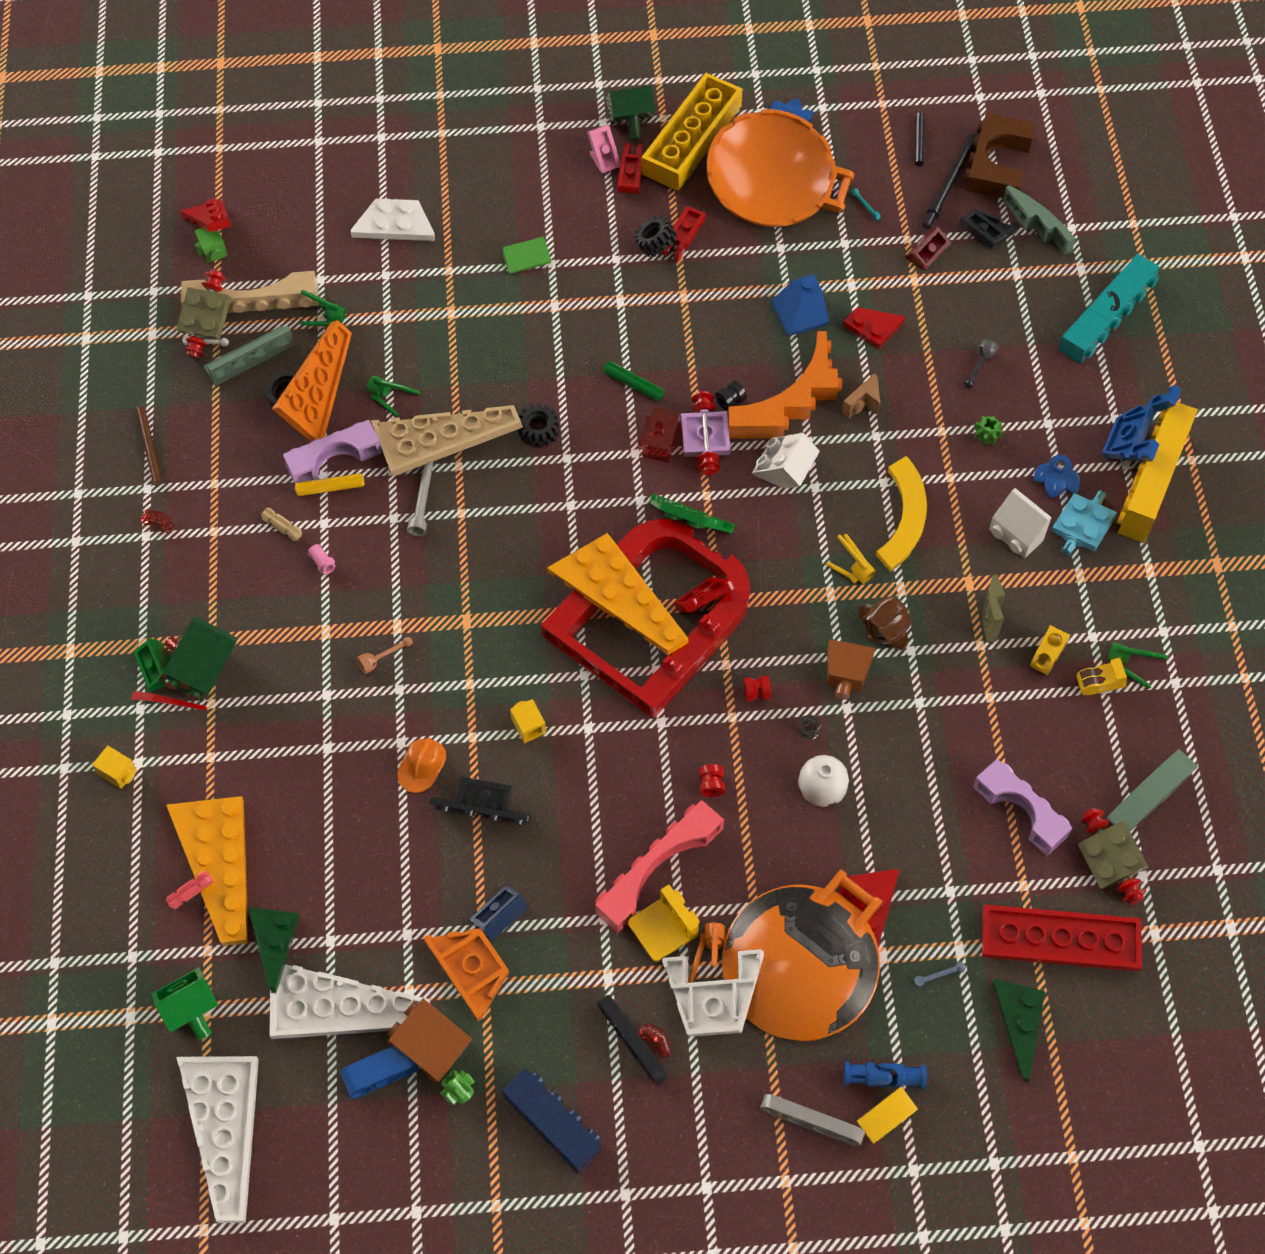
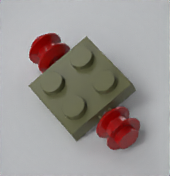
M216 270L204 273L208 279L201 284L206 291L187 288L176 330L180 333L193 335L186 338L189 346L183 348L187 352L186 356L199 359L200 356H205L202 352V347H207L208 344L203 340V337L220 340L231 297L227 294L217 293L224 290L220 284L225 282L226 278L223 277V273Z
M1092 808L1083 814L1084 817L1081 823H1088L1089 827L1086 833L1096 835L1078 843V846L1100 889L1103 891L1121 882L1117 892L1125 894L1126 897L1122 900L1123 903L1129 902L1130 905L1141 902L1144 900L1143 895L1147 891L1139 889L1138 885L1141 883V880L1131 878V876L1149 868L1126 823L1121 821L1107 828L1110 821L1102 819L1101 816L1105 813L1104 810Z

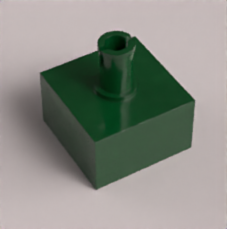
M652 86L610 91L606 97L610 123L627 121L629 140L643 138L639 119L651 118L656 112Z

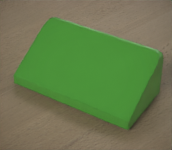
M544 237L503 248V258L509 274L551 263Z

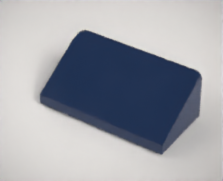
M505 885L469 920L477 929L480 928L489 940L493 941L528 905L520 893Z

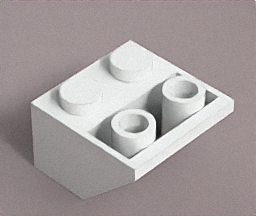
M804 433L771 438L767 442L762 456L757 460L752 474L784 489L799 487L820 451Z

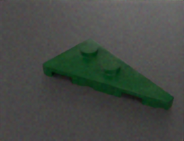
M250 907V919L269 989H271V993L276 994L298 926L299 913Z
M995 979L993 988L998 996L1001 1015L1005 1019V1028L1010 1045L1013 1046L1017 1068L1023 1081L1029 1082L1045 991Z

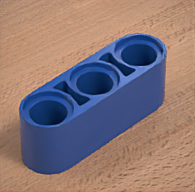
M392 1046L341 1070L340 1074L349 1097L357 1098L419 1071L420 1068Z

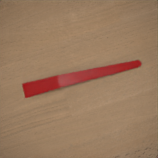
M133 691L130 699L154 701L199 710L207 709L204 705Z

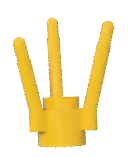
M844 534L843 537L838 535L839 541L856 560L851 567L853 572L851 574L831 562H827L826 565L849 578L854 584L858 581L865 584L873 577L876 570L867 562L847 534Z

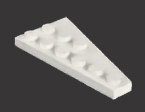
M257 1056L177 1057L216 1222L246 1223L259 1059Z

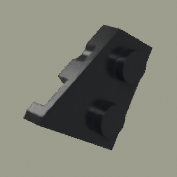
M977 209L963 216L959 222L960 226L990 249H993L1016 233L1020 226L1016 222H1013V225L1000 222L1001 217L989 215Z

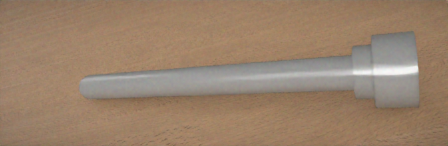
M434 461L423 466L415 515L408 521L407 532L413 536H424L426 533L427 523L424 519V512Z

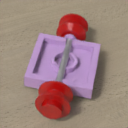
M699 391L691 398L694 404L692 410L695 413L681 414L684 457H697L696 461L699 463L697 466L698 472L711 476L720 470V464L718 463L719 455H730L727 411L712 412L715 409L713 394L707 391Z

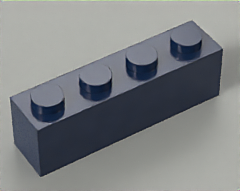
M524 1068L502 1090L503 1098L579 1174L602 1151L601 1144L599 1143L601 1138L593 1129L590 1128L587 1131L580 1124L582 1122L581 1117L573 1109L568 1111L562 1105L564 1101L554 1090L549 1092L543 1086L545 1082L535 1071L530 1073Z

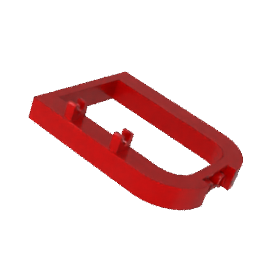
M656 519L644 522L633 528L617 546L635 569L654 551L663 548L675 549L685 554L717 578L730 580L735 589L726 593L717 605L699 620L697 627L687 636L688 644L668 655L662 661V665L642 687L635 684L573 638L575 633L599 609L596 605L585 599L584 595L576 589L541 624L543 638L653 719L741 623L749 605L750 582L741 562L732 554L727 560H724L720 553L708 549L700 539H694V528L673 519Z

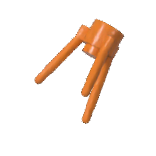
M708 923L705 925L704 933L700 934V943L688 983L694 982L705 944L708 948L712 949V967L717 966L718 949L722 948V945L724 946L726 938L725 925L720 923Z

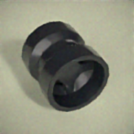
M736 380L730 382L727 388H721L715 392L718 404L725 411H729V407L734 406L736 402L741 403L747 399L743 386Z

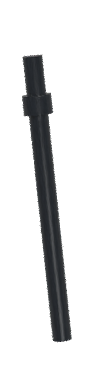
M971 133L968 136L936 200L929 206L927 217L922 225L923 228L930 229L934 220L939 217L942 205L973 147L975 134Z

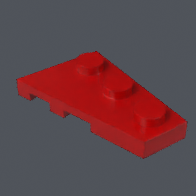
M210 199L205 204L180 210L182 219H189L192 224L198 223L200 228L208 232L231 227L222 199Z

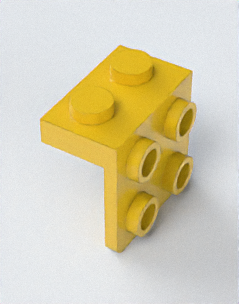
M670 885L660 890V899L628 920L629 928L654 962H659L662 958L670 955L698 936V924H700L698 917L692 910L688 911L686 909L683 896L678 890L674 891Z

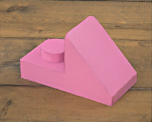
M609 125L588 131V137L593 151H590V155L600 172L603 174L619 168L621 162Z

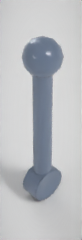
M958 962L956 966L926 977L917 976L914 979V985L922 987L925 982L956 971L963 972L966 966L963 962Z

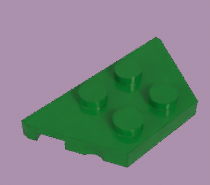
M652 493L649 501L658 509L665 511L666 517L674 520L686 519L688 520L687 525L698 529L709 527L733 533L736 525Z

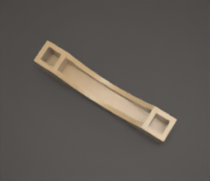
M315 271L293 272L284 279L259 289H224L221 292H217L231 297L227 313L318 306L317 301L301 294V290H305L318 296V282ZM206 280L182 281V306L187 288L206 291L201 284Z

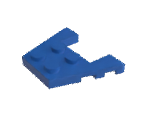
M1172 385L1168 388L1169 392L1165 395L1157 394L1151 398L1146 406L1142 407L1139 404L1117 417L1102 454L1107 459L1153 461L1159 443L1154 438L1145 441V438L1153 425L1152 421L1155 413L1174 407L1181 390L1176 385Z

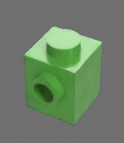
M202 228L194 230L198 243H195L199 256L204 255L207 263L228 256L218 230L208 232Z

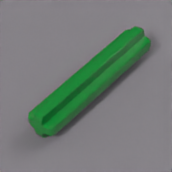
M608 361L604 366V373L656 401H660L663 398L664 389L612 361Z

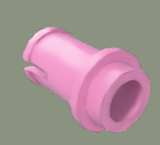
M319 544L312 546L308 550V555L318 565L319 572L329 574L335 569V560L332 557H328Z

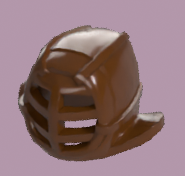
M891 596L879 601L875 605L863 604L859 607L858 614L865 625L868 634L867 639L870 642L880 645L888 644L896 650H903L908 646L909 640L906 631L909 629L912 621L907 608L902 602Z

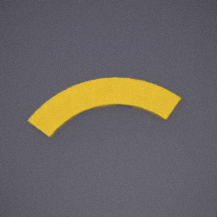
M907 456L888 467V473L897 484L903 501L902 519L898 529L892 538L876 551V556L890 572L908 558L920 540L927 514V500L923 482L914 464Z

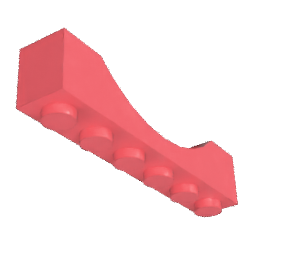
M702 800L696 806L692 804L685 811V817L679 823L677 821L672 823L666 831L667 834L661 840L659 838L656 839L649 847V852L644 857L639 856L631 865L632 869L626 875L624 873L619 875L613 883L614 886L608 892H602L596 899V914L617 934L628 924V920L636 915L641 889L656 867L681 851L707 846L723 830L724 819Z

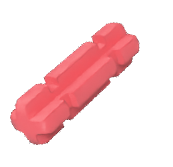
M202 871L196 876V879H191L177 889L176 894L173 892L167 896L166 901L169 907L177 909L183 905V901L187 902L203 890L202 887L206 888L211 885L213 878L209 872Z

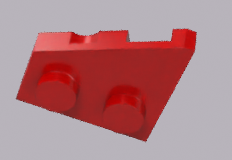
M857 307L844 320L843 327L879 350L902 326L905 317Z
M709 577L673 604L679 612L693 613L702 605L735 588L730 580Z

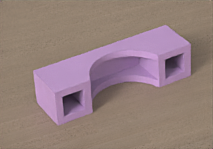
M367 420L358 422L342 431H336L322 439L313 440L302 447L293 448L289 452L284 453L283 457L294 483L317 480L321 465L332 456L346 454L357 458L359 461H364L381 454L382 450L380 441L370 421Z
M996 759L976 777L973 788L990 804L1002 801L1012 802L1027 812L1032 824L1029 840L1046 856L1050 855L1068 838L1072 830L1069 821L1064 816L1058 815L1046 799L1036 795L1032 791L1031 786L1026 781L1020 780L1006 763Z

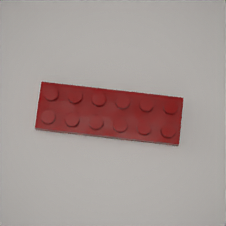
M984 904L982 916V957L1140 972L1142 969L1141 918Z

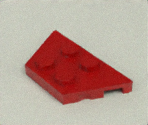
M898 869L847 876L874 898L877 896L883 901L868 921L878 948L898 877ZM841 886L839 894L860 911L864 912L868 906Z

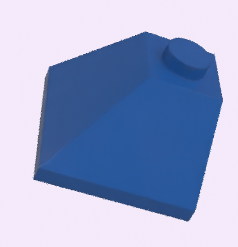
M814 274L793 280L771 300V304L788 337L829 324L823 291Z

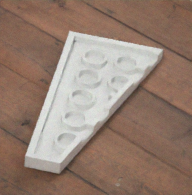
M285 965L277 993H271L270 989V1038L281 1039L389 1031L396 1022L402 1024L408 1017L404 1014L406 1009L413 1001L419 1003L423 997L403 992L397 993L382 989L379 986H369L361 984L359 981L323 972L317 973L305 970L303 967L295 965Z

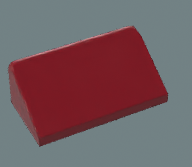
M937 226L931 229L905 255V258L922 270H926L951 244V241Z

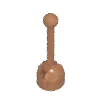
M406 637L403 642L376 656L371 653H364L356 657L357 663L361 671L367 674L376 668L377 660L404 646H411L413 641L410 637Z

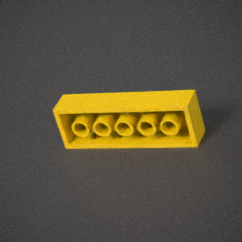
M705 73L642 156V175L679 191L709 151L716 134L722 127L729 124L741 108L742 88Z
M1176 402L1174 407L1161 411L1151 439L1154 438L1159 443V447L1153 461H1141L1117 521V524L1121 525L1118 534L1142 543L1146 542L1198 409Z

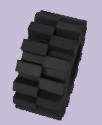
M658 215L657 218L653 216L652 220L647 219L645 224L641 223L639 225L641 228L636 229L637 234H634V241L647 257H650V255L655 257L656 253L661 255L663 250L665 252L669 250L668 246L672 247V241H676L675 236H677V233L665 216Z
M537 403V407L530 404L529 410L527 407H524L523 413H519L523 427L518 429L520 439L524 440L526 445H529L531 442V446L535 448L536 444H539L541 448L543 443H546L548 446L551 444V440L554 442L559 434V419L553 408L549 409V405L546 404L544 407H541V403ZM535 421H543L547 424L541 430L530 428V424Z

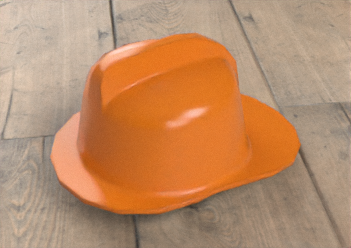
M428 737L427 739H419L409 746L397 773L398 781L402 788L408 792L419 793L424 792L433 785L446 761V750L442 744Z

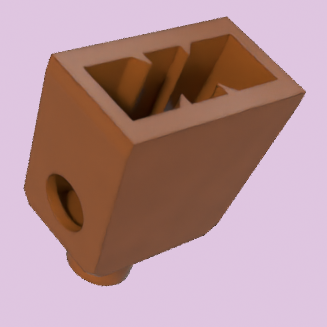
M829 639L827 649V685L836 687V698L847 700L851 690L861 691L873 661L875 648Z

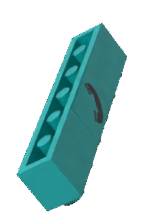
M1137 254L1062 336L1058 350L1080 364L1086 357L1091 358L1096 351V346L1106 341L1110 330H1116L1122 321V317L1124 315L1128 316L1131 313L1136 301L1141 302L1147 293L1146 290L1149 287L1152 289L1159 280L1157 274L1160 266Z

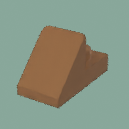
M876 374L871 375L844 400L842 414L848 419L853 414L860 413L864 406L878 414L880 395L878 376Z

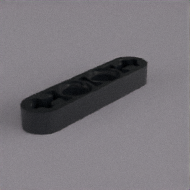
M606 995L597 1001V1005L604 1017L650 1080L656 1086L666 1080L668 1076L664 1068L612 997Z

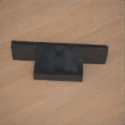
M461 777L457 801L432 797L429 802L430 804H435V809L450 811L452 807L460 809V813L475 816V812L484 813V818L500 820L501 816L510 818V823L524 825L525 821L532 819L531 814L508 810L512 785L469 777Z

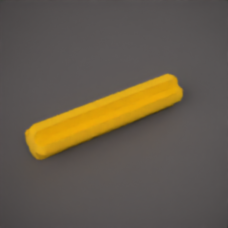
M360 473L295 483V491L298 496L363 487L365 484L364 476Z

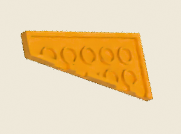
M608 533L547 567V572L553 577L557 576L564 581L566 586L576 589L584 595L585 599L613 618L616 617L624 622V625L629 629H634L643 635L645 640L665 654L669 655L688 644V637Z
M243 797L167 804L166 806L195 879L202 871L209 872L213 878L211 885L206 888L202 887L201 895L221 945L228 946L248 943Z

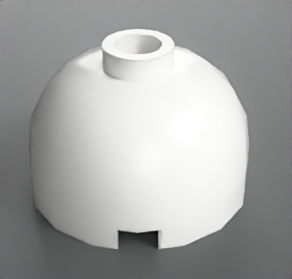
M819 755L809 759L802 767L798 780V785L805 800L821 807L840 802L846 795L849 783L847 769L843 763L835 757L828 755Z

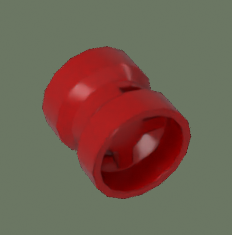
M768 675L760 676L758 679H753L752 677L743 678L746 702L755 701L756 698L763 700L771 699V685Z
M709 764L699 768V778L702 780L700 785L702 796L718 797L725 793V783L722 782L724 769L721 765Z

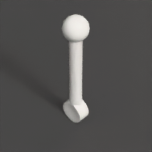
M189 336L184 337L182 340L185 346H189V343L186 341V338ZM222 338L221 340L203 339L207 344H221L223 347L229 344L227 338Z

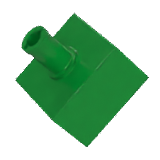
M199 967L151 993L154 1005L169 1032L188 1023L197 1041L208 1037L212 1033L202 1014L217 1007L218 1003Z

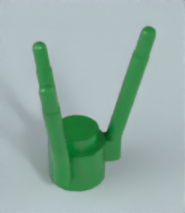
M301 290V294L317 301L318 307L326 309L324 318L328 319V321H301V325L328 327L331 322L337 320L343 324L346 308Z
M375 375L369 379L366 387L367 392L372 394L371 399L377 401L395 417H398L399 414L381 399L382 396L386 397L390 388L416 395L421 394L418 390L389 382Z
M1113 642L1107 661L1120 658L1122 663L1127 664L1130 654L1165 660L1168 659V656L1128 648ZM1123 667L1127 676L1146 688H1151V684Z

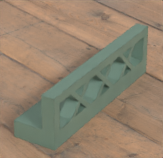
M282 325L203 365L205 372L213 384L217 386L295 346L291 330L288 325L285 327Z

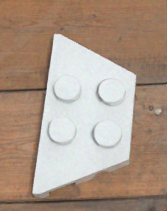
M375 199L351 229L352 238L435 241L434 231L419 200Z

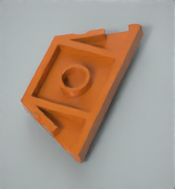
M480 928L467 930L463 933L457 931L449 932L443 936L432 937V935H427L423 937L424 942L477 1021L481 1020L509 974L508 968Z

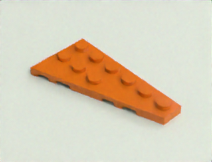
M338 320L330 323L272 408L310 442L325 437L352 335Z

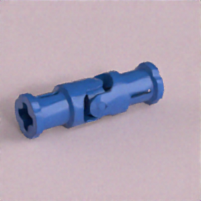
M844 1061L843 1083L844 1086H848L849 1083L866 1084L867 1087L877 1085L891 1088L920 1086L921 1089H926L927 1068L926 1065L905 1067L900 1063L877 1065L874 1062H867L866 1065L850 1064L849 1061ZM891 1069L896 1071L895 1078L893 1080L891 1075Z

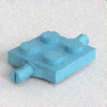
M1098 491L1093 500H1088L1074 493L1052 527V533L1063 537L1067 541L1061 549L1064 555L1066 553L1069 556L1075 546L1085 547L1094 552L1099 546L1117 512L1101 505L1107 497L1105 492Z

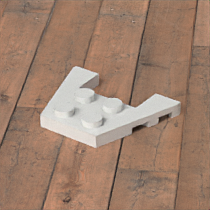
M761 949L738 951L739 978L730 980L688 983V958L686 956L662 958L664 968H666L669 976V983L678 1002L677 1006L687 1035L693 1037L742 1033L764 957V952Z

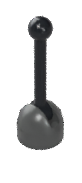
M988 339L981 341L978 347L980 359L970 378L965 381L966 388L973 387V380L983 361L995 355L998 346L993 341Z

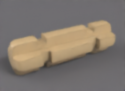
M266 508L262 512L261 516L268 524L272 523L271 526L284 535H288V538L298 541L302 536L300 528L295 525L292 526L293 523L280 514H275L276 512L271 508Z

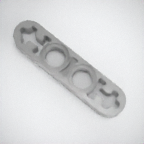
M765 1094L760 1109L767 1114L852 1146H861L865 1131L855 1125L775 1095Z

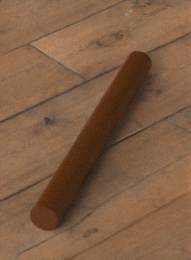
M140 406L136 408V413L153 485L159 486L163 482L145 407Z

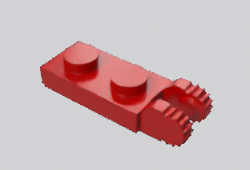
M625 143L624 153L621 156L617 192L639 194L643 144H638L637 154H630V143Z
M686 206L673 227L677 236H675L676 241H672V243L678 246L674 253V260L680 261L685 249L689 247L706 220V213ZM668 246L669 250L666 252L663 250L662 255L667 256L672 247Z

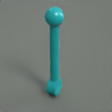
M853 188L851 195L857 197L872 214L875 221L881 219L879 212H875L859 194V190Z

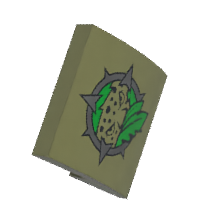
M998 575L992 576L983 606V628L987 643L997 641L1004 620L1001 607L1005 593Z

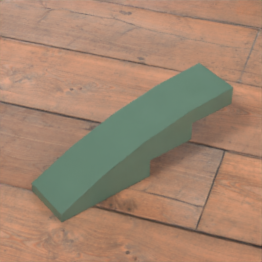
M1010 185L1007 186L1003 202L1026 231L1034 228L1045 243L1053 240L1064 255L1071 253L1076 238L1064 224L1030 196Z
M1178 749L1147 777L1107 819L1113 825L1124 821L1131 832L1161 802L1163 803L1198 766Z

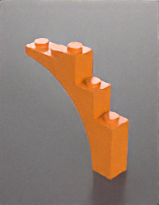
M817 331L816 349L813 358L805 372L793 385L765 401L729 407L728 428L730 439H771L784 436V430L789 429V419H810L811 410H815L816 400H837L838 391H842V378H838L837 369H832V359H828V354H831V340H827L826 331Z

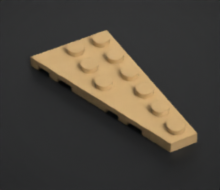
M514 405L486 408L481 412L464 410L463 414L451 415L450 412L418 415L414 416L413 419L400 420V417L391 418V421L388 422L371 420L392 476L523 428Z

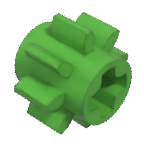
M982 416L981 423H975V438H979L983 444H995L997 438H1002V422H998L995 416Z
M456 1070L451 1071L441 1082L445 1089L440 1094L453 1105L456 1102L463 1104L472 1097L474 1089L471 1085L475 1081L463 1070L459 1073Z

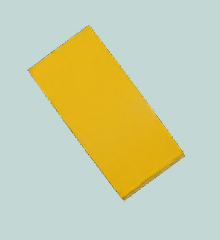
M901 1086L859 1118L857 1122L874 1144L918 1110V1108Z

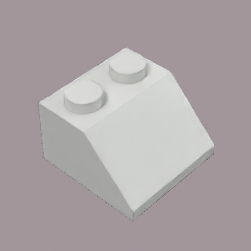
M1014 488L992 517L989 530L996 538L1003 540L1009 545L1014 553L1020 554L1025 559L1044 541L1051 517Z

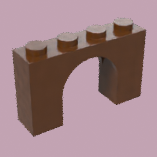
M986 113L984 121H979L977 133L980 134V137L975 136L973 149L976 152H971L968 165L972 167L966 170L964 181L968 182L966 191L998 198H1004L1006 187L1009 185L1020 191L1024 171L999 166L988 158L987 153L998 148L1029 153L1036 123Z

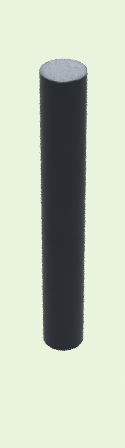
M923 112L916 114L915 165L920 167L924 164Z

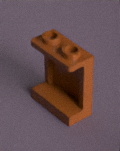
M422 998L419 1003L413 1001L406 1009L404 1014L408 1017L402 1024L396 1022L387 1033L390 1039L386 1043L389 1046H394L429 1075L427 1077L429 1080L437 1084L472 1041V1038Z

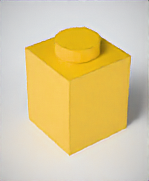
M533 699L518 702L510 709L511 720L524 743L546 734L545 721Z
M108 745L92 764L97 775L120 789L132 781L137 770L131 759Z

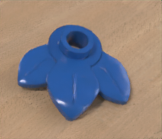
M798 98L789 101L785 105L775 100L771 106L773 110L789 112L806 121H810L813 116L812 110H802Z
M1055 455L1050 459L1049 463L1042 464L1035 470L1033 480L1044 482L1046 493L1050 499L1058 496L1064 489L1077 494L1080 487V478L1072 470V463L1067 456ZM1058 462L1063 463V464H1064V468H1063V469H1059V468L1056 466V463H1058Z

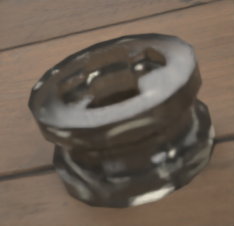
M814 715L803 716L798 724L799 735L806 740L815 739L820 732L821 724L819 719ZM808 723L813 724L814 730L806 731L804 724L808 726Z

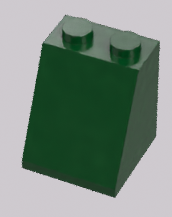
M193 616L176 644L159 680L163 681V684L170 689H179L185 692L186 696L194 701H204L215 684L238 638Z

